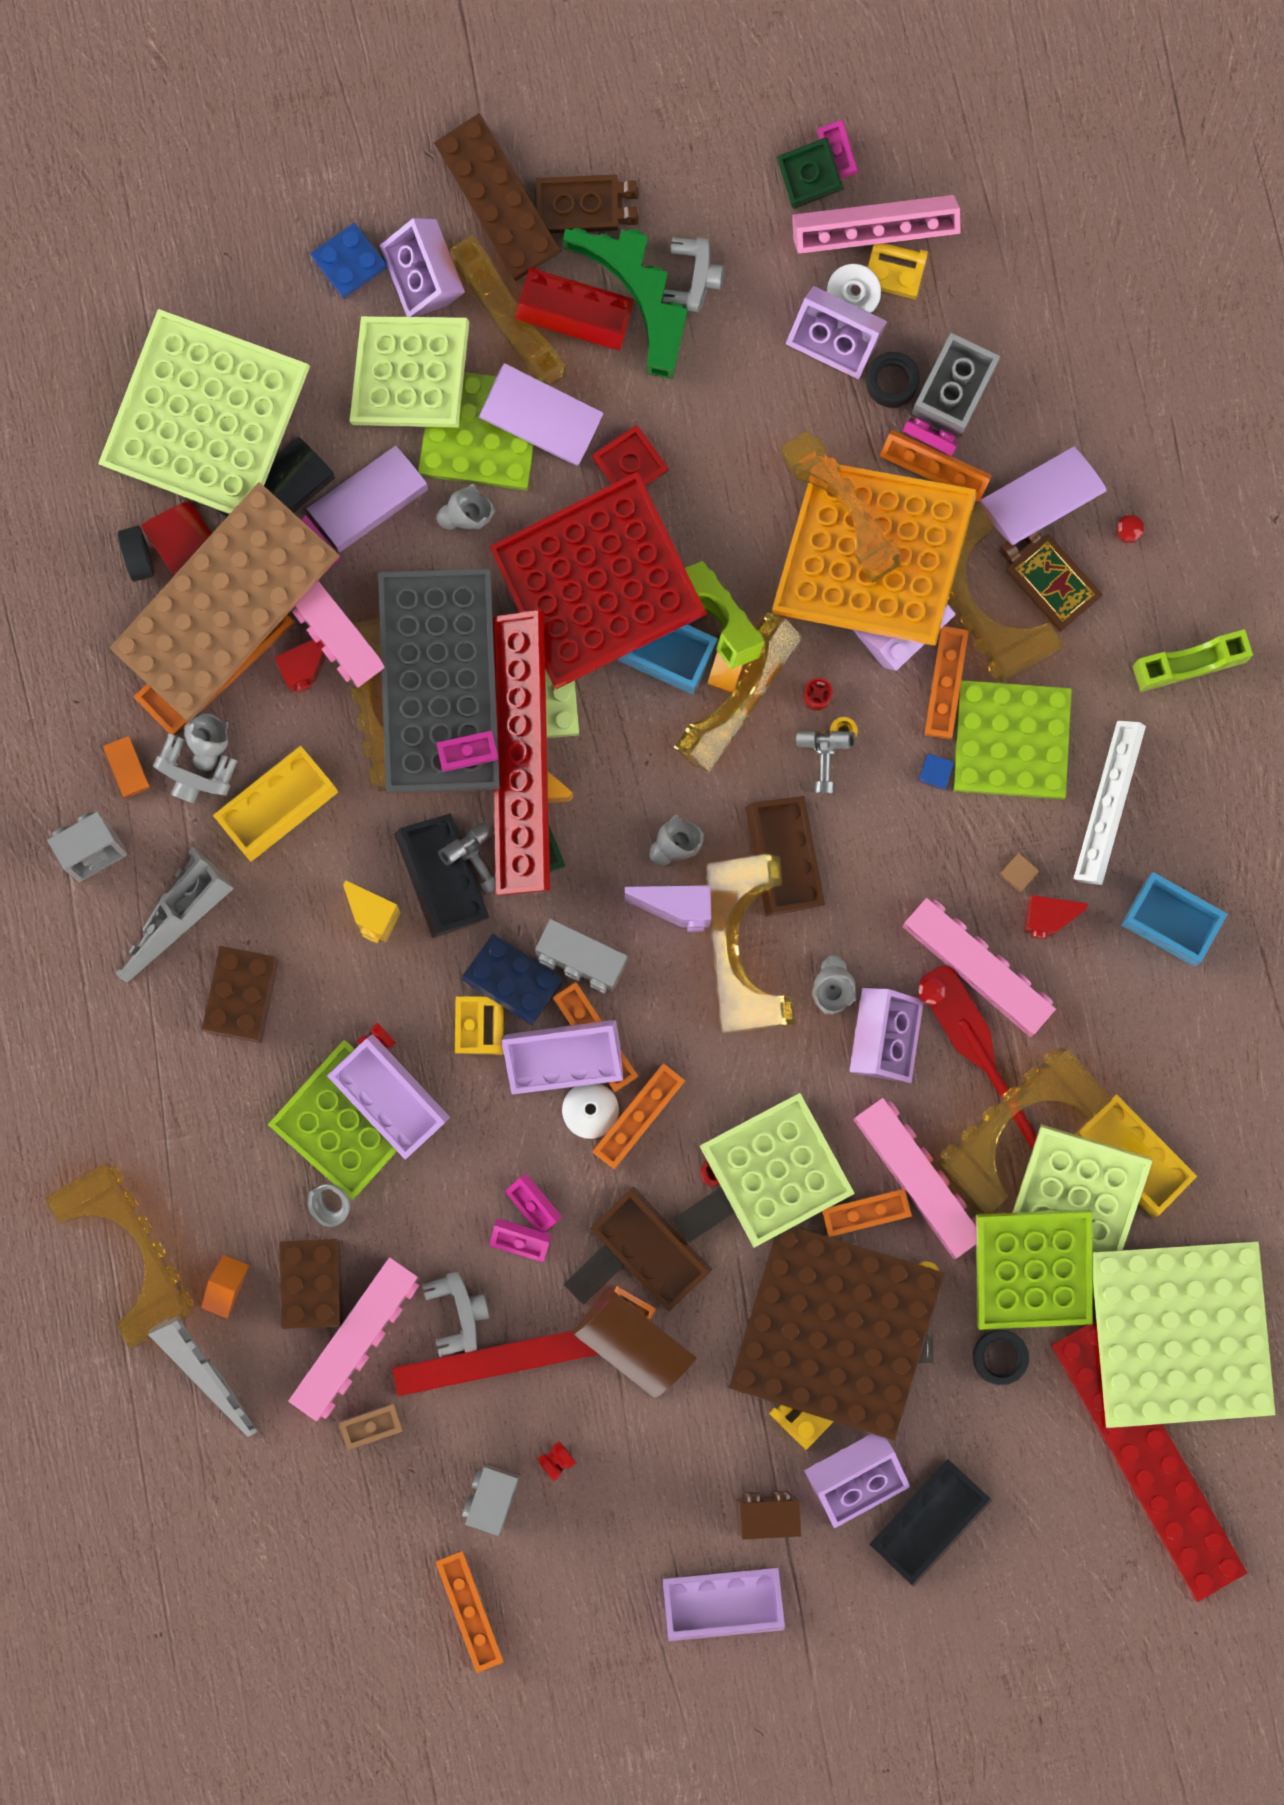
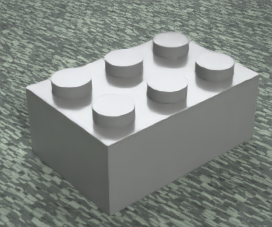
M950 333L914 405L912 415L923 418L935 426L958 437H962L998 364L1000 356Z
M98 811L94 814L92 812L83 814L77 819L78 823L69 828L64 826L52 833L53 837L47 840L62 868L79 883L128 855L113 827Z
M552 919L549 920L535 948L536 957L540 960V964L552 970L557 966L564 970L565 976L577 982H580L582 978L590 982V988L602 994H605L606 991L613 993L627 964V955Z
M487 1464L484 1469L479 1468L472 1484V1488L477 1489L475 1496H470L467 1499L462 1514L463 1517L467 1518L465 1525L499 1536L521 1474L491 1464Z

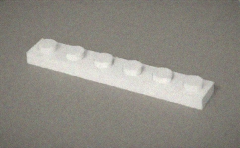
M1117 721L1073 878L1080 883L1102 885L1146 728L1140 722Z

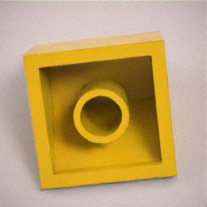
M345 880L343 887L355 922L361 930L360 933L363 934L362 937L376 944L379 940L386 943L401 913L397 904Z

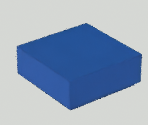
M927 754L918 781L945 790L954 762Z

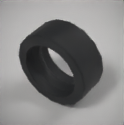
M887 352L878 356L872 362L866 378L870 397L876 403L887 408H897L907 404L914 397L919 385V370L916 363L909 356L900 352ZM887 365L901 367L908 374L909 384L898 395H890L883 392L877 384L878 372Z
M137 525L119 530L118 540L131 580L135 582L153 577L154 568L141 527Z
M1007 1330L991 1331L984 1334L976 1342L973 1350V1365L977 1373L985 1381L995 1385H1009L1018 1381L1026 1372L1029 1364V1351L1024 1341L1017 1334ZM998 1340L1009 1342L1017 1352L1018 1361L1015 1368L1005 1375L992 1373L984 1362L986 1348L990 1343Z

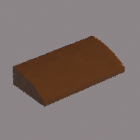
M799 796L754 802L745 807L765 915L773 916L824 906L825 901L805 797Z
M632 1187L590 1228L668 1312L712 1271V1268L635 1187Z
M607 1287L572 1332L653 1398H657L671 1387L697 1359L609 1287Z

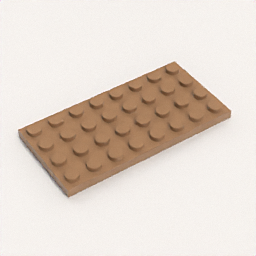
M258 482L110 646V649L186 721L191 722L340 555Z

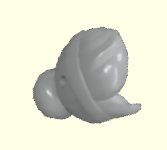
M472 484L467 488L454 492L449 499L448 505L443 506L436 517L439 525L447 530H453L456 527L469 530L476 528L478 530L490 522L496 511L493 508V503L486 496L480 495L475 484Z
M211 713L197 714L191 722H187L184 728V737L187 745L194 753L193 764L197 769L205 772L213 770L214 766L218 763V756L228 746L227 728L229 723H223Z
M676 814L670 821L661 826L657 841L650 847V860L658 866H665L672 860L679 861L694 857L703 846L704 833L699 826L689 821L683 822V819L679 818Z
M835 954L829 955L822 962L821 972L814 981L812 990L813 1000L824 1014L834 1015L843 1011L846 1005H851L857 1000L855 993L856 982L852 974L847 971V965L840 956Z

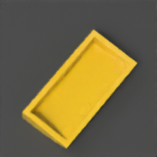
M299 746L213 816L248 860L252 862L339 792L302 746Z
M1117 1094L1075 1133V1135L1152 1158V1164L1138 1203L1152 1218L1159 1216L1197 1177Z

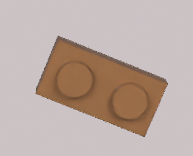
M395 1404L339 1422L347 1451L403 1432Z

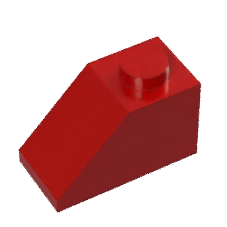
M310 640L274 657L290 692H304L312 687L311 683L316 682L326 657L322 651V648L325 646L321 640L317 643L314 640Z
M1031 895L1027 903L1024 932L1031 933V938L1047 939L1048 936L1054 935L1087 909L1088 903Z

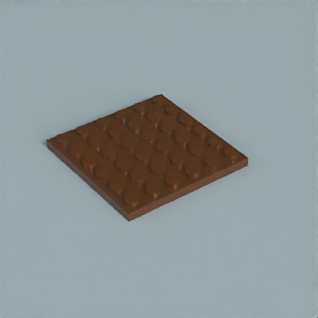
M792 1227L774 1237L729 1388L896 1441L945 1272L797 1227Z

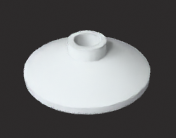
M844 265L832 274L828 282V293L869 313H872L879 304L881 298L880 282L874 272L864 265ZM853 285H858L860 287V294H855L853 292Z
M603 1084L575 1086L564 1099L562 1106L563 1119L567 1127L577 1136L587 1139L599 1138L607 1134L617 1121L619 1115L618 1101L614 1093ZM589 1104H593L596 1107V1112L592 1115L585 1112V1107Z

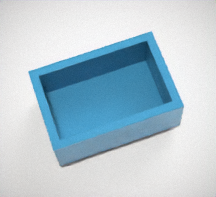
M685 625L619 658L618 661L694 695L717 647L718 638L690 625Z
M1152 872L1146 878L1121 926L1195 967L1202 962L1228 914Z

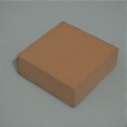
M1018 852L999 875L1021 893L1037 875L1039 870Z

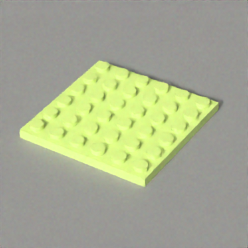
M158 309L98 464L230 514L258 482L264 486L310 365Z
M1259 1242L1092 1253V1276L1106 1428L1275 1415Z

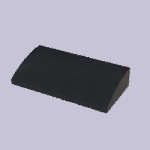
M298 437L275 456L264 487L295 513L332 482L335 476L327 464ZM217 510L224 517V519H226L229 515L225 512Z
M451 813L399 828L394 835L432 938L488 919L489 915L468 859L464 861L460 857L446 866L438 855V851L456 839L461 840Z
M947 1459L869 1545L914 1587L987 1508L992 1500Z

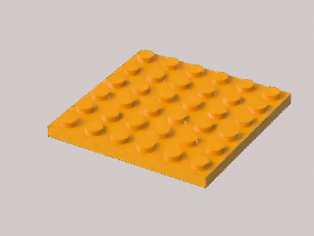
M815 460L772 607L773 614L936 646L976 499V489Z

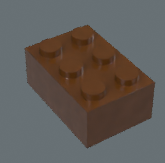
M219 946L202 1030L210 1034L262 1043L279 960L271 955Z
M340 1240L279 1242L281 1328L341 1327L343 1320Z
M771 1491V1497H763L760 1492L742 1493V1498L736 1499L738 1534L742 1540L801 1537L799 1500L792 1496L789 1491Z

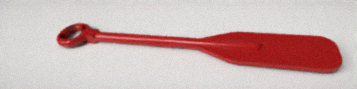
M948 966L935 968L925 974L919 984L928 977L939 978L946 987L945 998L936 1006L929 1005L955 1050L986 1072L1033 1150L1037 1135L995 1067L989 1027L955 971Z

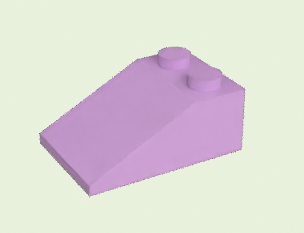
M710 885L625 887L624 897L626 902L681 928H687V932H703L705 927H710Z

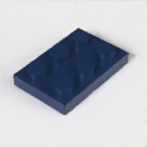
M492 934L465 971L461 980L533 1026L564 979Z

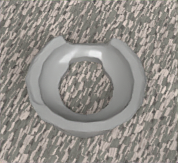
M331 1184L322 1185L310 1191L308 1195L307 1205L309 1213L321 1225L335 1227L347 1218L350 1211V1200L348 1195L339 1186ZM332 1189L333 1192L340 1196L342 1200L341 1210L332 1211L327 1208L324 1203V1190Z

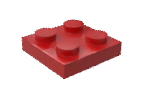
M638 425L592 454V459L611 485L638 471L646 487L669 470Z

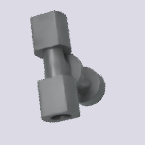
M797 731V747L814 748V753L820 754L819 781H813V793H835V782H830L831 754H837V749H854L856 742L855 732L831 731V734H821V731Z
M484 821L467 832L466 837L462 840L456 839L438 851V855L446 866L460 857L464 861L470 859L485 881L480 886L487 894L496 888V876L493 875L479 851L483 849L480 844L495 834L491 826Z

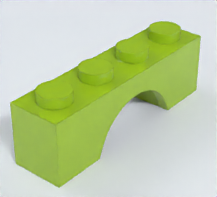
M703 561L686 567L687 574L705 611L714 616L722 626L723 632L721 633L716 650L730 669H735L758 659L765 641L761 633L749 622L745 612L739 609L733 601L729 591L724 589L717 580L715 573Z
M1243 629L1218 636L1209 642L1186 650L1169 653L1161 652L1140 658L1132 667L1140 692L1247 663L1253 656L1246 631Z

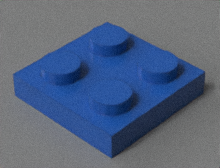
M355 222L310 253L311 258L343 299L387 269V264Z

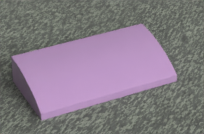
M504 363L497 374L478 418L578 466L597 429L603 412Z
M395 445L306 508V510L338 553H340L428 490V486L411 462Z
M1072 447L986 496L980 502L984 516L1011 545H1014L1107 490L1088 461L1075 447Z
M616 1020L506 1034L502 1039L511 1094L623 1080Z
M373 1034L364 1040L327 1075L405 1160L450 1118Z
M779 1568L663 1579L668 1642L781 1631L785 1629Z

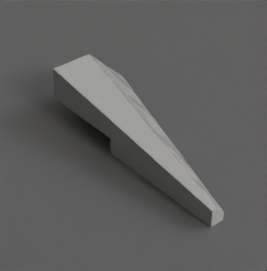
M192 847L188 852L191 858L184 870L178 869L176 872L177 882L168 893L164 892L142 930L145 932V935L138 947L134 945L131 947L129 953L132 957L122 970L118 969L116 972L118 978L128 983L234 889L226 875L195 847Z
M178 1315L173 1319L167 1317L149 1329L148 1335L247 1437L258 1431L211 1358L206 1359Z

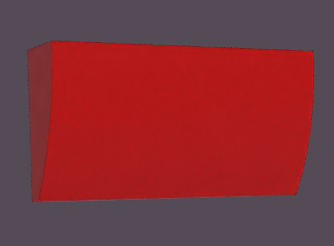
M529 267L515 319L620 351L634 299Z
M190 500L174 506L140 525L173 576L212 534Z

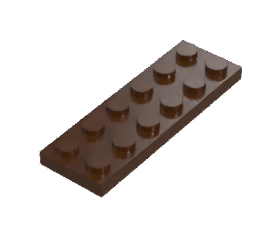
M480 113L434 142L515 281L528 274L529 267L536 269L562 252Z

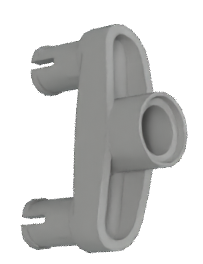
M673 236L671 254L695 256L696 262L692 288L689 289V292L665 289L663 304L675 302L681 304L683 308H687L688 312L698 313L703 306L707 290L722 289L724 265L711 264L709 238L697 237V240Z
M168 733V738L161 755L156 757L153 767L176 781L171 795L193 804L200 790L227 796L231 786L229 781L238 761L231 758L225 769L229 757L221 754L213 778L206 779L177 767L176 761L185 743V739L178 737L174 747H172L176 736Z
M458 1271L447 1274L445 1278L422 1282L424 1291L435 1288L433 1291L424 1293L426 1301L448 1294L455 1297L462 1326L459 1334L435 1339L437 1347L449 1344L448 1347L438 1349L439 1357L465 1350V1353L477 1350L476 1322L490 1318L484 1293L469 1297Z

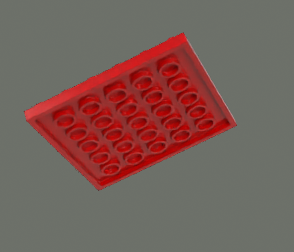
M638 471L489 546L519 613L534 610L544 612L545 669L556 690L707 615Z

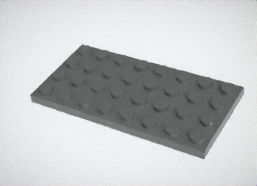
M490 569L378 572L381 662L385 667L382 669L386 794L499 789L498 760L443 772L436 746L437 742L492 731L498 755Z

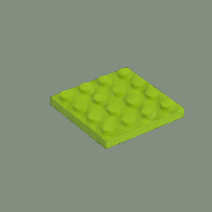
M464 372L459 427H425L418 470L422 477L528 491L534 445L478 418L497 376Z
M961 680L958 698L953 792L1064 800L1066 798L1072 688Z
M343 1040L269 1122L268 1126L334 1185L343 1189L348 1197L354 1201L397 1153V1150L327 1076L355 1050L346 1040Z
M1090 1209L976 1214L977 1327L979 1330L1093 1324L1092 1211Z

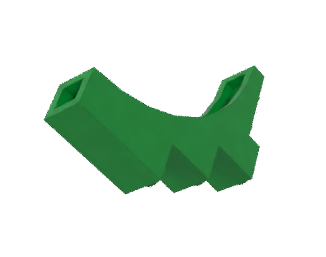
M580 228L565 229L563 249L584 255L604 266L622 282L634 298L642 314L648 337L649 350L646 374L673 379L688 309L675 302L662 303L668 272L663 271L662 268L657 266L643 267L648 246V236L639 230L629 229L628 231L621 230L619 240H616L608 234H599L597 236L588 234L587 231Z

